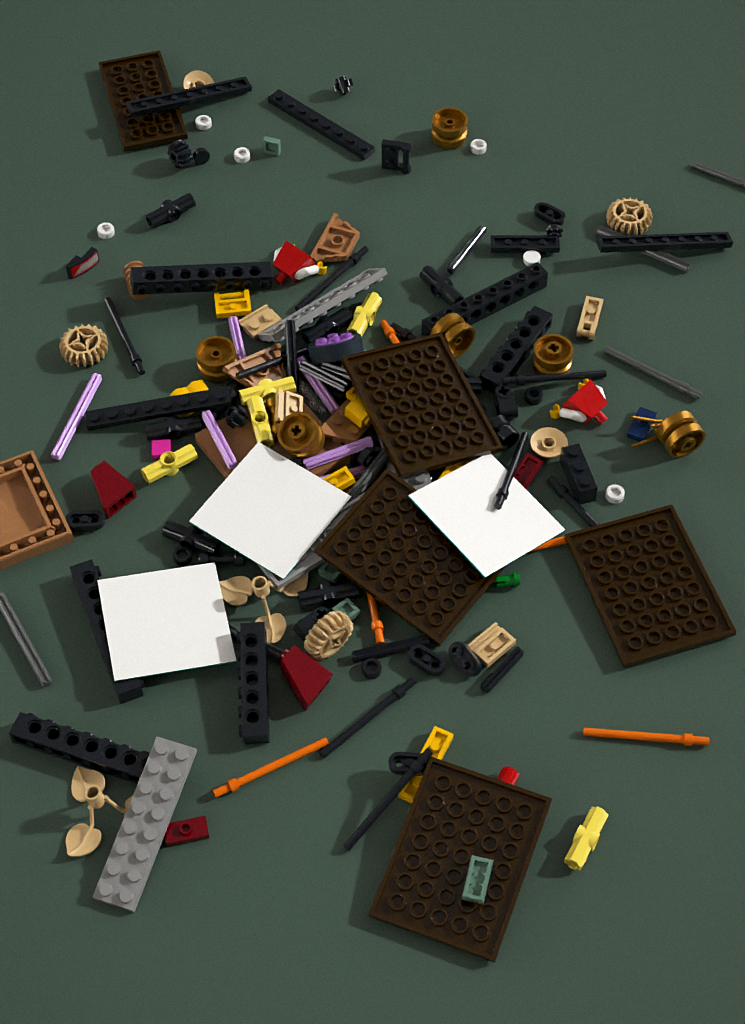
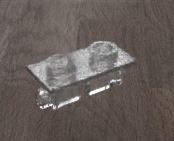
M302 381L297 394L303 396V402L315 415L318 413L321 415L325 414L327 411L326 405L321 399H318L319 396L313 387Z

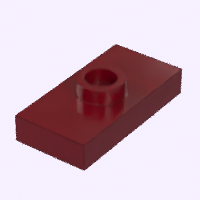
M527 453L516 468L513 477L527 489L542 467L543 461Z
M206 816L171 822L165 833L167 847L210 838Z

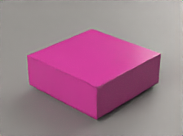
M170 439L152 441L153 459H160L164 452L171 451Z

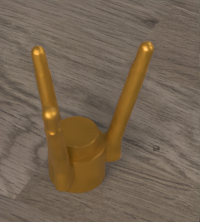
M631 416V419L655 423L650 424V427L654 428L655 434H657V429L663 422L662 419ZM655 436L632 444L631 447L635 448L659 440V438Z

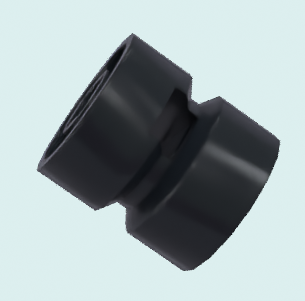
M498 415L489 421L503 446L502 450H507L516 444L520 434L513 426H510L509 421L503 415Z

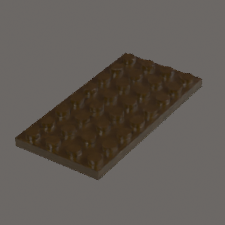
M160 50L98 62L124 152L188 139L179 107L132 117L126 108V102L174 92Z

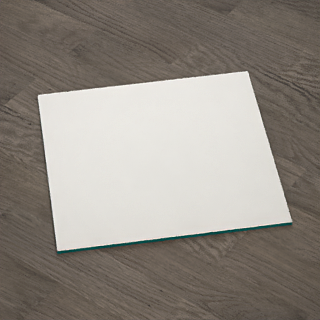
M258 442L189 522L284 580L352 496Z
M492 454L481 456L408 495L412 502L484 578L565 531L552 515L514 477L508 490V498L504 501L502 508L498 510L494 507L497 491L503 484L507 470Z
M215 562L97 580L115 682L236 662Z

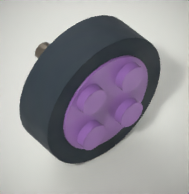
M351 332L343 333L339 336L338 333L327 335L328 338L316 339V342L308 345L311 363L335 362L336 366L344 368L341 362L343 356L364 351L361 335L351 334Z

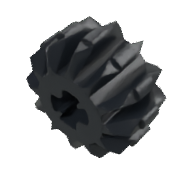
M176 140L167 147L169 159L176 168H186L193 162V154L189 145L184 140Z

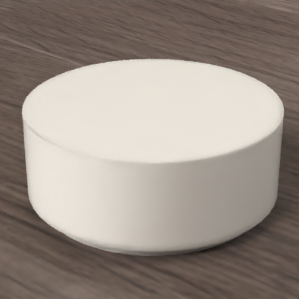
M200 115L195 119L196 128L199 130H208L212 126L211 118L207 115Z
M475 139L471 142L470 151L473 154L481 155L486 152L487 144L484 140Z
M244 147L237 148L234 151L235 161L238 163L248 162L250 160L249 149Z
M111 223L100 224L97 227L98 236L102 239L113 237L115 234L114 226Z
M529 250L524 253L523 262L526 266H531L537 262L540 263L541 256L537 251Z
M610 485L606 489L605 498L610 503L618 504L623 501L625 491L619 485Z

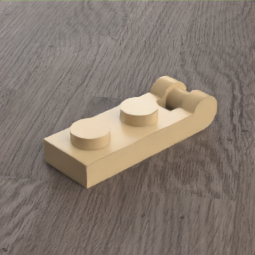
M586 296L576 337L581 338L583 336L588 337L589 340H594L604 299Z

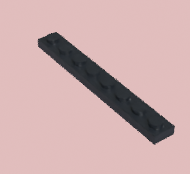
M245 76L126 102V108L132 117L251 92L252 86Z
M278 89L268 97L270 104L365 161L375 152L373 145Z
M728 232L597 236L596 243L600 253L723 249L732 248L733 240Z
M227 386L86 411V428L89 431L232 406L231 390Z

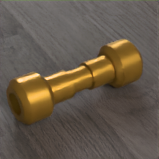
M271 397L266 401V405L273 418V426L271 427L272 437L278 439L277 432L281 422H275L276 397Z

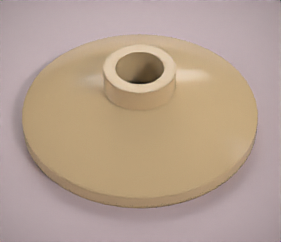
M192 71L184 78L183 87L184 89L212 84L214 81L210 75L203 71Z
M545 427L533 433L530 445L537 455L544 458H556L560 456L561 447L568 446V440L562 431L552 427Z

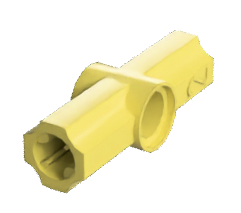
M372 292L368 294L362 305L357 306L347 332L360 334L362 337L367 327L372 326L376 312L382 303V298L378 293Z
M290 376L275 381L263 379L257 386L239 390L242 405L246 406L247 400L252 396L262 397L263 402L266 403L269 398L276 397V391L279 388L283 392H297L294 378Z
M252 396L247 400V406L256 441L270 448L274 445V440L262 397Z
M188 444L175 452H164L158 461L142 468L141 473L145 481L150 484L165 475L173 476L177 474L180 467L198 459V454L192 444Z
M598 806L591 807L583 825L578 827L572 841L573 844L564 859V863L574 870H581L590 851L593 852L600 838V832L609 815L604 809Z

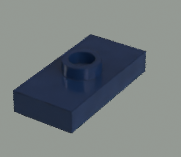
M640 407L636 416L656 419L657 412ZM633 420L627 437L639 442L646 440L651 430L650 424L653 423Z

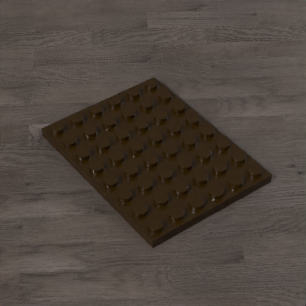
M442 333L342 357L341 362L401 479L502 451L503 446Z
M386 469L315 548L314 553L421 634L427 635L433 643L440 647L505 567L484 578L408 497V495L417 490L389 469Z
M672 504L565 534L566 544L623 668L736 635L737 631Z
M430 757L370 909L369 917L495 963L552 803V798ZM472 855L493 860L484 905L462 900Z

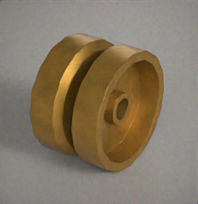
M445 107L437 110L432 116L433 142L445 149H454L463 145L467 140L468 117L466 113L455 107Z
M454 312L442 317L430 333V335L442 333L455 358L463 355L470 348L476 335L474 328L465 323L464 319Z
M547 334L537 339L534 344L532 362L534 372L537 375L569 373L573 358L572 343L566 337L559 334Z
M212 336L202 340L196 349L199 374L205 380L217 383L232 378L223 372L224 366L237 361L236 349L232 341L223 336Z
M680 411L669 416L657 429V437L665 445V449L673 458H680L691 454L702 445L706 436L689 411Z
M294 412L286 416L278 427L277 437L280 444L294 458L304 460L317 455L322 450L325 443V434L309 414Z

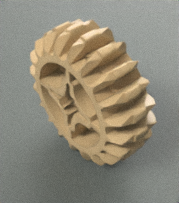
M623 197L622 200L617 199L616 202H612L606 214L607 226L624 235H642L643 232H647L648 228H650L653 218L648 204H644L643 200L638 201L637 198L635 200L631 199V197L629 199Z
M82 324L80 327L75 325L74 329L68 328V332H64L63 337L60 338L59 348L61 356H63L66 363L70 362L72 366L76 364L78 368L81 365H84L86 368L88 364L93 366L94 362L99 363L100 359H104L108 351L107 337L102 329H98L96 325L93 327L90 324L87 326Z
M341 611L329 612L322 619H318V622L309 630V634L305 637L304 648L316 660L328 659L348 641V637L351 636V631H353V622Z

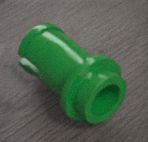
M515 572L509 575H500L495 579L497 588L517 587V585H520L519 573L515 574Z

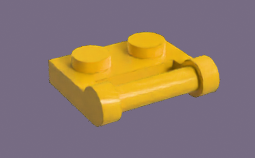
M245 289L242 292L214 293L217 319L230 316H247L252 313L249 289Z

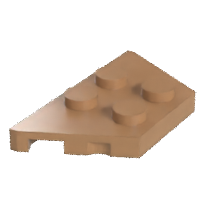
M334 213L311 253V258L315 263L320 261H347L360 238V232L352 228L348 222L340 220L339 215Z
M280 343L228 364L224 366L223 372L247 388L257 386L263 379L275 381L286 378V372L283 367L284 363L240 380L235 376L237 372L280 357L281 345Z
M349 399L321 426L325 436L332 438V442L349 444L360 440L373 425L371 423L369 426L366 425L360 428L344 415L346 406L351 402Z

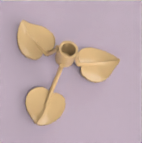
M309 572L280 590H277L276 586L271 581H267L263 576L255 577L252 582L245 576H236L219 581L223 599L232 606L246 604L248 596H252L253 593L257 597L262 598L267 616H261L255 622H265L267 642L274 644L284 636L286 620L280 613L270 616L265 597L270 593V587L278 592L284 591V594L288 597H297V592L307 589Z
M77 766L74 772L71 790L73 797L77 801L88 802L90 826L81 823L69 830L66 836L67 854L71 857H81L90 854L101 842V831L94 829V808L99 809L105 802H108L121 813L126 814L132 799L130 797L125 801L126 809L121 808L109 799L107 795L102 793L106 784L104 776L98 771Z

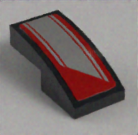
M91 247L82 258L75 255L66 265L69 279L86 273L99 262L96 248Z

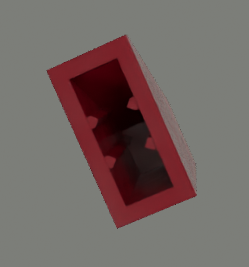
M105 460L90 471L95 490L107 519L111 518L137 497L135 486Z
M293 645L290 650L286 649L280 656L281 663L279 668L302 709L306 711L328 685L333 674Z

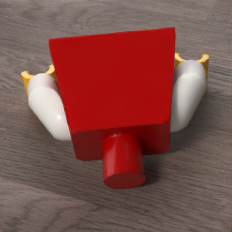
M285 241L282 247L275 250L273 266L278 271V274L274 277V280L280 285L287 278L297 282L313 274H326L327 266L323 267L321 261L315 265L311 256L297 248L295 244L292 245Z
M584 379L583 384L581 382L578 383V391L562 405V409H560L558 404L553 406L554 411L550 410L551 418L564 417L582 422L583 424H587L593 418L601 426L608 419L601 411L607 405L603 388L595 385L591 379Z

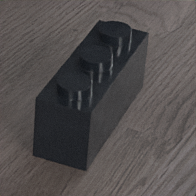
M580 444L561 447L559 461L575 500L579 504L596 501L598 487Z

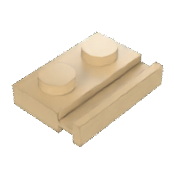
M266 304L238 320V323L255 340L259 338L257 334L282 319Z
M279 388L276 391L275 422H281L286 416L294 412H303V396L289 391L283 392Z
M495 622L470 642L468 646L481 663L488 668L516 644V639L505 629L500 628L498 623Z

